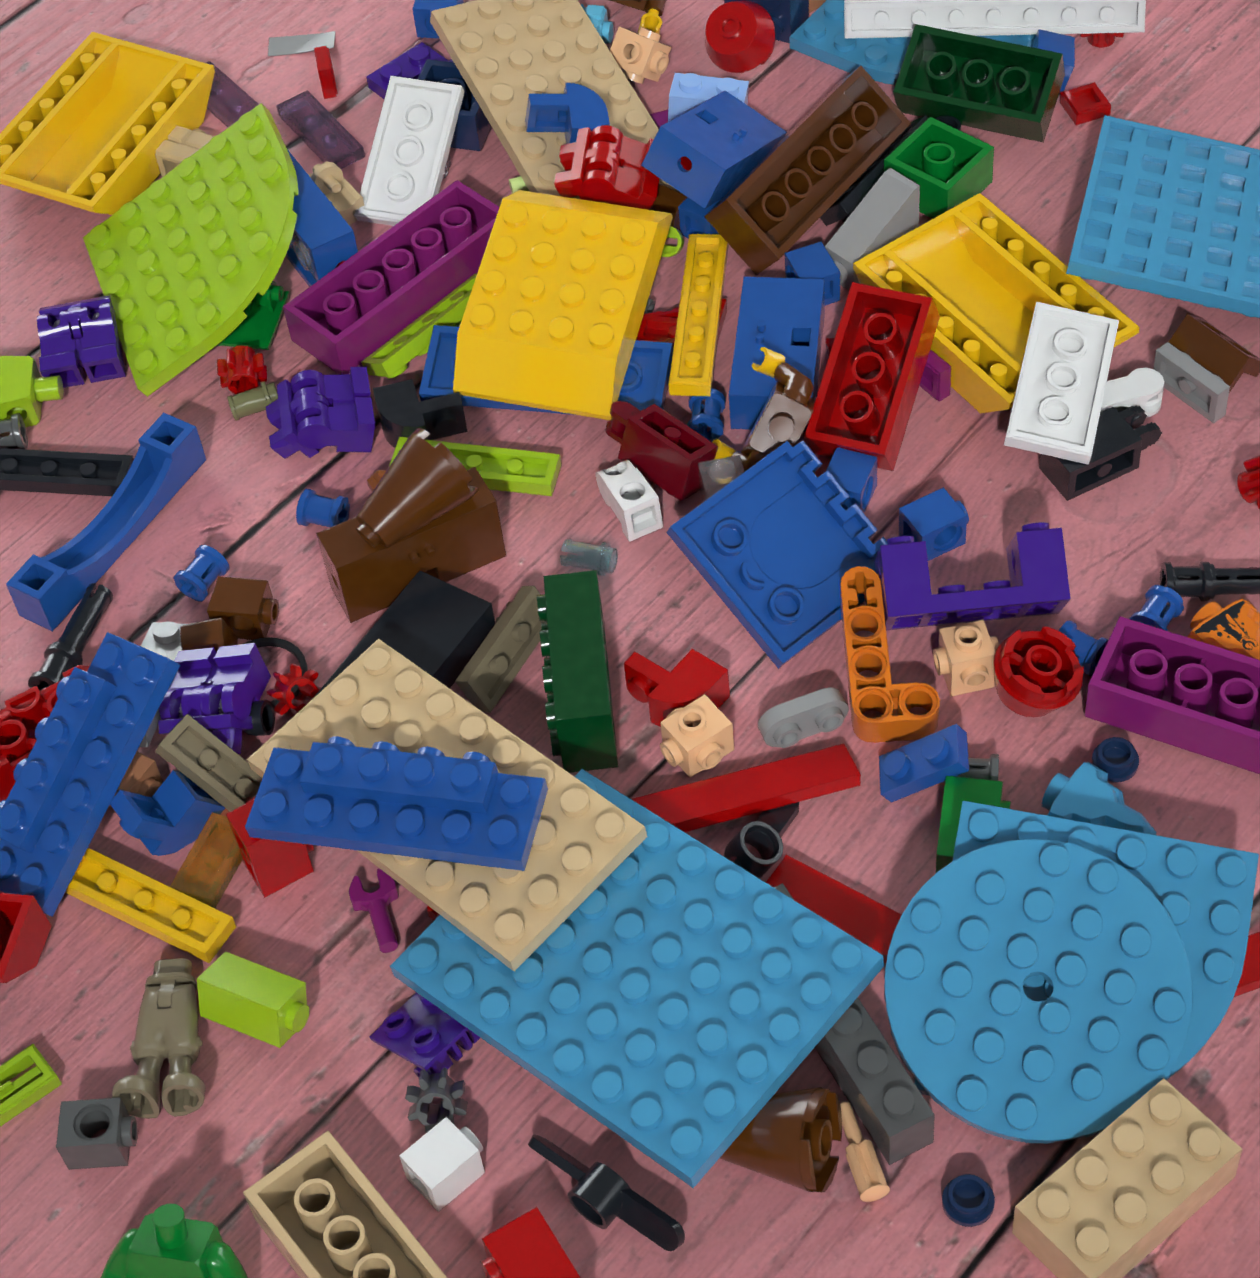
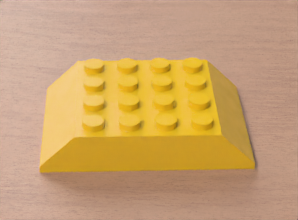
M91 32L0 133V184L90 212L113 215L124 204L132 201L148 189L159 176L160 170L155 156L156 149L164 140H168V135L176 126L194 130L202 125L215 74L214 65Z
M518 190L503 198L457 333L453 392H459L463 396L612 420L610 414L611 404L618 401L672 222V213Z
M981 193L853 263V269L860 284L933 298L940 319L931 350L951 366V387L980 414L1012 408L1036 302L1119 320L1114 347L1138 334L1140 329L1136 323L1081 277L1066 274L1067 265Z

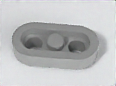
M832 687L823 688L770 708L760 717L758 729L767 745L787 748L803 738L837 729L847 716L849 707L838 689Z

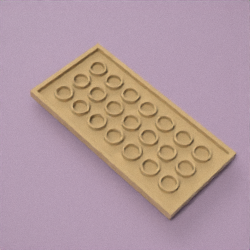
M475 0L431 11L430 23L530 192L560 196L555 188L554 180L556 173L565 172L560 162L559 152L561 145L566 144L564 132H526L525 117L529 94H564L565 83L585 86L603 99L608 110L610 126L619 129L623 136L645 144L648 143L650 138H655L659 130L578 0ZM659 178V184L665 185L673 190H676L674 187H672L671 185H669L668 183Z
M380 639L376 640L247 759L251 770L263 778L274 747L310 751L313 742L327 743L330 737L339 736L350 740L355 747L372 748L375 742L383 741L395 745L400 752L417 753L419 748L428 746L440 750L444 753L445 757L461 759L467 752H479L486 755L491 762L496 763L499 773L545 778L548 791L525 871L358 851L512 971H515L647 838L644 825Z

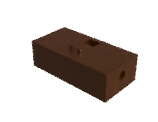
M476 467L467 470L473 478L467 486H475L479 490L472 499L389 548H384L380 544L375 548L371 547L357 532L356 528L360 523L356 517L316 533L331 589L350 623L389 607L419 571L448 582L506 557L497 501Z

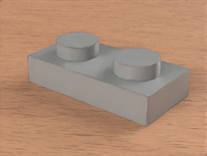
M1169 342L1156 350L1154 370L1163 376L1165 389L1213 424L1226 415L1229 385Z

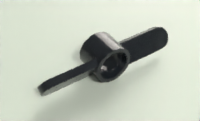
M799 802L763 811L757 821L746 824L727 844L724 857L760 879L782 856L783 842L781 837L798 815ZM745 843L755 847L760 853L762 859H759L752 855L747 849Z
M532 1135L528 1143L529 1147L578 1181L567 1196L573 1207L590 1223L601 1229H607L613 1220L618 1217L666 1251H674L684 1243L685 1233L680 1223L633 1191L614 1170L600 1162H595L588 1168L549 1140L539 1135Z

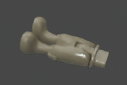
M188 959L158 960L154 963L153 975L149 976L146 980L135 1039L130 1046L133 1060L138 1065V1071L136 1075L125 1076L119 1079L112 1090V1098L121 1097L131 1116L146 1119L157 1118L160 1113L161 1098L165 1110L174 1117L188 1115L198 1110L204 1103L206 1091L204 1081L191 1073V1066L198 1058L202 1040L198 1036L197 982L191 975L192 962ZM168 1058L170 1063L169 1075L163 1080L162 1096L160 1097V1068L163 1066V1061Z

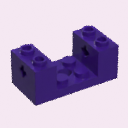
M1039 522L1023 525L1022 532H1016L1006 548L1010 581L998 580L983 584V590L966 591L965 585H948L938 588V594L933 595L931 593L926 541L914 542L913 536H898L887 539V545H880L875 559V570L879 575L882 587L886 631L968 623L979 620L989 621L1059 614L1071 599L1062 528L1050 529L1049 523Z

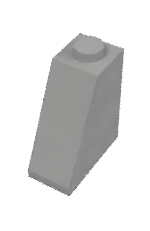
M892 168L883 173L825 246L840 271V285L847 290H850L852 282L860 283L853 269L854 262L919 227L920 186Z

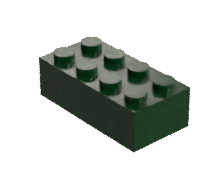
M915 24L893 91L895 101L899 110L905 114L920 117L926 115L928 118L932 117L934 119L944 115L953 116L961 122L962 126L1044 143L1065 77L1063 54Z
M597 570L543 576L545 594L537 595V607L542 630H539L545 665L542 666L544 689L545 693H547L545 709L548 730H550L552 755L562 757L563 769L569 773L579 772L581 769L591 771L617 768L618 757L605 627Z

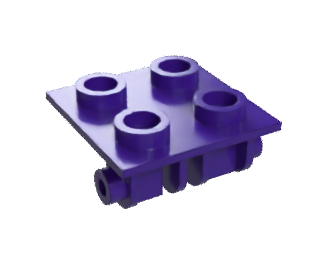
M417 992L396 1012L390 1014L383 1024L369 1036L373 1042L416 1065L414 1073L418 1078L420 1071L423 1069L429 1075L440 1073L444 1067L449 1069L453 1065L450 1057L456 1061L463 1057L457 1044L469 1051L473 1047L472 1043L475 1044L480 1039L478 1035Z

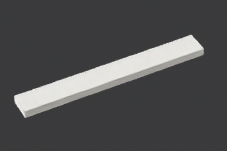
M844 0L845 39L911 37L915 24L972 36L1036 35L1039 29L1058 34L1145 32L1146 0Z

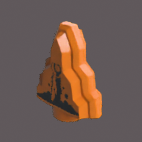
M1242 598L1224 608L1217 602H1210L1195 614L1190 623L1192 631L1187 636L1188 638L1260 660V613L1249 601H1244Z

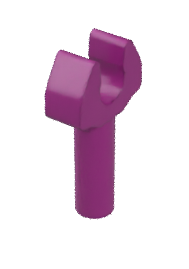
M379 868L377 869V877L380 887L377 891L373 893L365 892L359 876L356 875L353 877L349 887V896L354 911L362 910L369 912L379 949L383 953H389L398 948V942L387 906L392 901L398 899L399 895L394 879Z

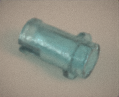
M566 539L562 545L561 551L570 552L567 556L560 555L562 566L597 570V575L604 576L606 573L612 574L616 568L618 551L616 548H612L608 542L595 545Z

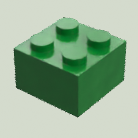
M930 117L884 159V172L892 168L920 186L919 212L934 219L971 197L982 193L992 183L994 147Z

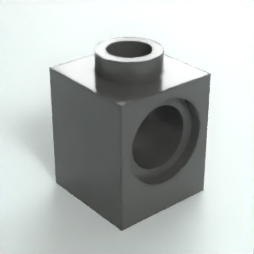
M121 1097L61 1102L56 1148L68 1170L128 1166L129 1148L137 1144L138 1127L135 1116L129 1115ZM107 1129L103 1135L92 1138L97 1131Z

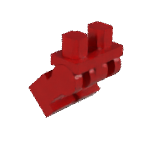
M609 125L598 126L592 132L589 127L578 129L576 142L564 144L560 147L559 157L565 172L556 173L554 180L555 188L562 197L571 198L579 196L581 200L607 202L614 205L649 210L657 198L659 177L641 166L654 139L650 138L648 143L645 144L623 136L619 129Z

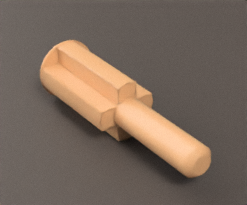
M841 1102L842 1126L849 1143L845 1148L847 1152L846 1158L859 1191L860 1199L864 1202L879 1200L889 1193L890 1188L887 1185L872 1141L863 1139L851 1104L849 1102Z

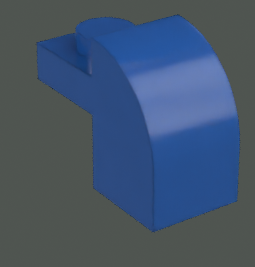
M565 83L564 94H529L525 117L526 132H564L566 144L576 142L578 129L589 127L592 132L598 126H610L605 102L597 93L585 86Z
M175 770L169 774L152 797L119 790L110 803L121 819L119 824L123 830L129 835L140 839L150 853L156 856L175 853L202 837L225 809L224 806L184 774Z

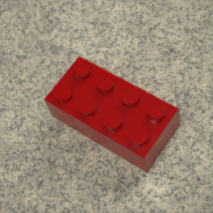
M852 282L814 403V411L809 419L804 436L814 454L832 458L836 448L840 447L877 457V468L894 471L940 319L933 298Z

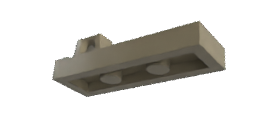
M522 586L514 600L506 604V608L496 618V624L455 681L470 702L482 712H491L540 642L539 630H542L538 615L537 595L541 594L535 586Z
M188 714L160 742L155 751L229 811L244 805L248 800L255 797L262 781V777L251 770L246 760Z

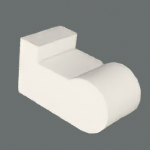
M1138 368L1133 370L1128 376L1107 381L1101 412L1114 407L1119 413L1137 405L1145 411L1147 417L1157 414L1162 404L1163 376L1151 368Z
M629 460L596 472V481L605 503L611 507L621 522L622 531L629 542L663 528L659 497L638 468H635Z

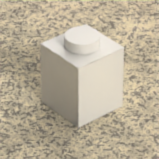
M447 1117L399 1155L406 1178L438 1212L485 1173L480 1152L483 1151L481 1142L469 1128L464 1126L459 1130Z

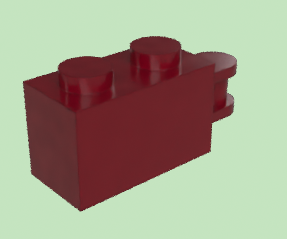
M616 401L611 404L610 414L612 420L607 422L605 431L608 436L621 444L618 459L621 461L629 460L635 468H638L643 476L680 501L707 486L718 448L717 445L656 404L642 411L624 401Z

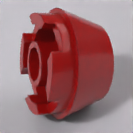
M746 0L728 2L717 7L709 16L705 29V47L711 61L720 69L731 73H744L760 64L763 65L773 52L776 41L774 23L770 14L761 5Z
M1043 626L1041 631L1021 632V629L1006 638L997 648L994 657L996 690L1004 705L1019 715L1034 718L1045 716L1072 702L1081 690L1084 666L1081 667L1077 656L1073 652L1076 647L1074 642L1060 631Z

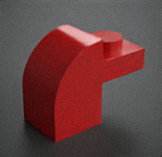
M691 649L671 672L635 651L624 662L627 690L636 700L642 703L648 702L650 721L660 727V722L665 720L673 710L681 707L684 708L704 694L718 709L730 697L728 669L694 649Z

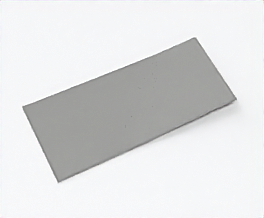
M335 31L319 34L269 37L268 56L314 51L315 47L321 46L334 48Z

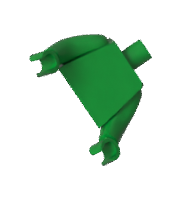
M165 1204L158 1207L154 1213L144 1216L139 1228H132L125 1232L111 1252L101 1278H248L231 1247L223 1242L217 1226L211 1222L186 1219L182 1207L177 1204Z

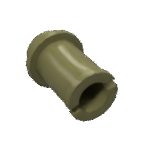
M263 381L260 387L233 396H227L235 421L264 411L266 406L277 400L278 394L275 383L266 384Z

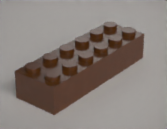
M860 65L840 81L704 217L750 269L758 275L778 261L896 140L911 122Z

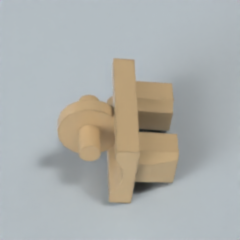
M326 161L323 164H316L312 169L313 173L308 175L349 225L356 222L355 210L364 206L363 197L343 177L342 170L335 163Z

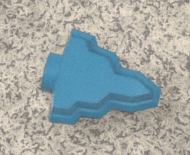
M1084 762L1071 778L1057 773L1044 793L1041 804L1043 808L1049 810L1047 816L1152 835L1157 833L1142 813L1125 805L1123 792L1107 782L1108 773L1090 762Z

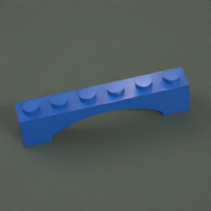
M164 412L139 438L140 447L126 476L98 515L77 536L56 551L41 558L33 554L6 583L19 616L53 632L83 598L89 584L96 583L206 461L196 426Z

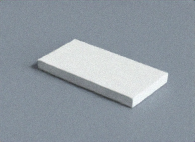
M390 76L360 191L364 206L355 210L354 214L358 221L394 226L439 193L465 92L461 85Z
M1036 302L1004 441L1005 446L1089 465L1119 320Z

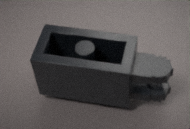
M1132 406V408L1119 413L1112 407L1100 413L1089 465L1040 454L1039 469L1068 501L1139 468L1141 451L1159 441L1158 439L1162 432L1155 422L1140 426L1144 424L1143 422L1147 417L1145 411L1140 406Z

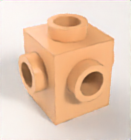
M618 27L610 52L619 67L624 69L623 73L627 79L643 84L645 78L656 82L659 81L661 74L664 73L668 66V55L671 50L670 46L659 42L660 34L640 27L639 33Z
M984 620L957 623L939 630V648L933 649V659L938 675L944 676L951 696L995 687L994 657L1000 644L996 636H989Z
M705 694L684 708L681 707L673 710L665 720L660 722L662 733L660 749L663 756L673 767L679 765L690 778L702 770L715 767L724 756L734 750L732 722Z

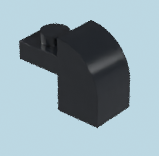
M413 379L373 388L383 434L388 443L396 448L399 437L409 438L418 428L430 433L425 440H435L468 432L459 392L419 402Z

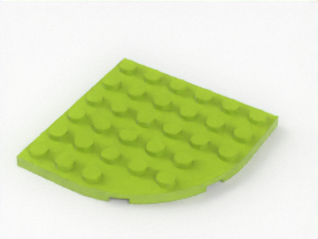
M262 103L250 112L243 114L238 121L219 135L214 136L201 149L190 157L185 158L177 167L161 179L153 182L148 189L132 201L124 204L116 213L100 225L95 226L83 237L103 295H110L118 336L137 389L147 397L212 350L248 316L243 311L257 293L262 296L266 293L287 254L297 220V214L293 211L294 196L299 195L298 181L292 159L270 111Z

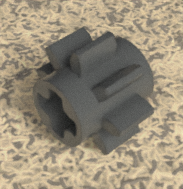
M445 1067L440 1073L431 1075L424 1069L421 1070L419 1076L420 1087H407L405 1099L414 1103L409 1108L408 1119L409 1121L419 1119L425 1125L426 1133L445 1117L454 1124L453 1114L466 1115L468 1102L459 1098L464 1093L465 1082L464 1080L454 1082L448 1076V1069ZM433 1097L442 1098L440 1104L431 1103Z

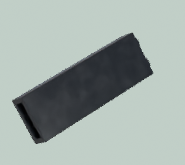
M419 571L316 695L378 639L450 689L495 625L492 603L423 571Z

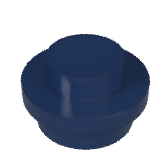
M1111 737L1102 741L1094 749L1092 764L1108 773V781L1123 782L1136 774L1139 766V756L1129 741L1119 737Z
M971 1174L958 1176L951 1180L943 1191V1210L947 1217L958 1225L965 1227L981 1225L991 1217L994 1210L995 1197L993 1190L987 1182L978 1176Z

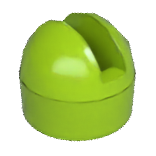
M670 226L667 238L678 239L677 247L664 245L661 257H674L683 248L684 239L682 233L677 228Z

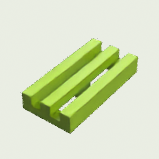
M31 1044L0 1065V1127L62 1085L56 1073L34 1044ZM34 1063L36 1064L34 1068H32L31 1070L17 1078L15 1081H9L18 1074H20L22 1071L33 1065Z

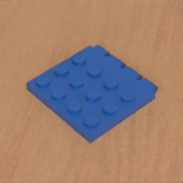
M804 440L794 447L786 441L671 525L666 532L778 669L842 620L840 607L841 578L846 571L857 566L868 567L876 572L875 559L880 545H887V540L884 537L874 544L869 540L878 529L856 503L846 511L841 505L850 496L829 470L819 477L814 474L823 463ZM857 594L858 606H860L866 600L864 594Z

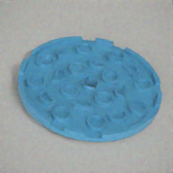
M1021 839L991 844L971 851L939 870L921 887L901 915L888 950L884 975V999L891 1035L909 1071L911 1070L919 1083L929 1092L930 1097L947 1112L967 1125L987 1134L1024 1143L1049 1144L1055 1141H1066L1081 1137L1087 1138L1102 1132L1163 1078L1165 1080L1168 1078L1182 1052L1191 1022L1193 990L1190 965L1183 941L1164 906L1136 876L1121 865L1087 848L1060 841ZM1044 976V979L1051 986V996L1045 1001L1040 1002L1029 999L1023 990V983L1029 977Z

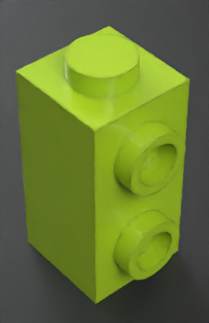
M225 951L197 978L201 1017L278 1048H281L295 1033L300 1032L308 1021L310 1011L307 1005L306 982Z

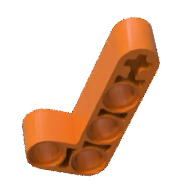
M863 566L853 567L844 573L840 585V607L853 731L859 739L871 743L919 740L931 735L938 727L940 706L938 692L926 683L892 684L881 581L879 575L874 570ZM857 594H864L866 606H858ZM864 630L872 632L873 635L860 637L856 633ZM865 670H872L878 673V675L868 678L861 676L859 673ZM914 707H922L928 713L914 715L908 710ZM874 710L883 715L872 719L865 717L863 713Z

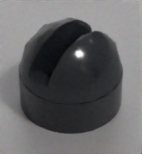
M269 700L252 701L249 716H252L253 729L243 731L248 735L254 736L271 735L275 725V714Z

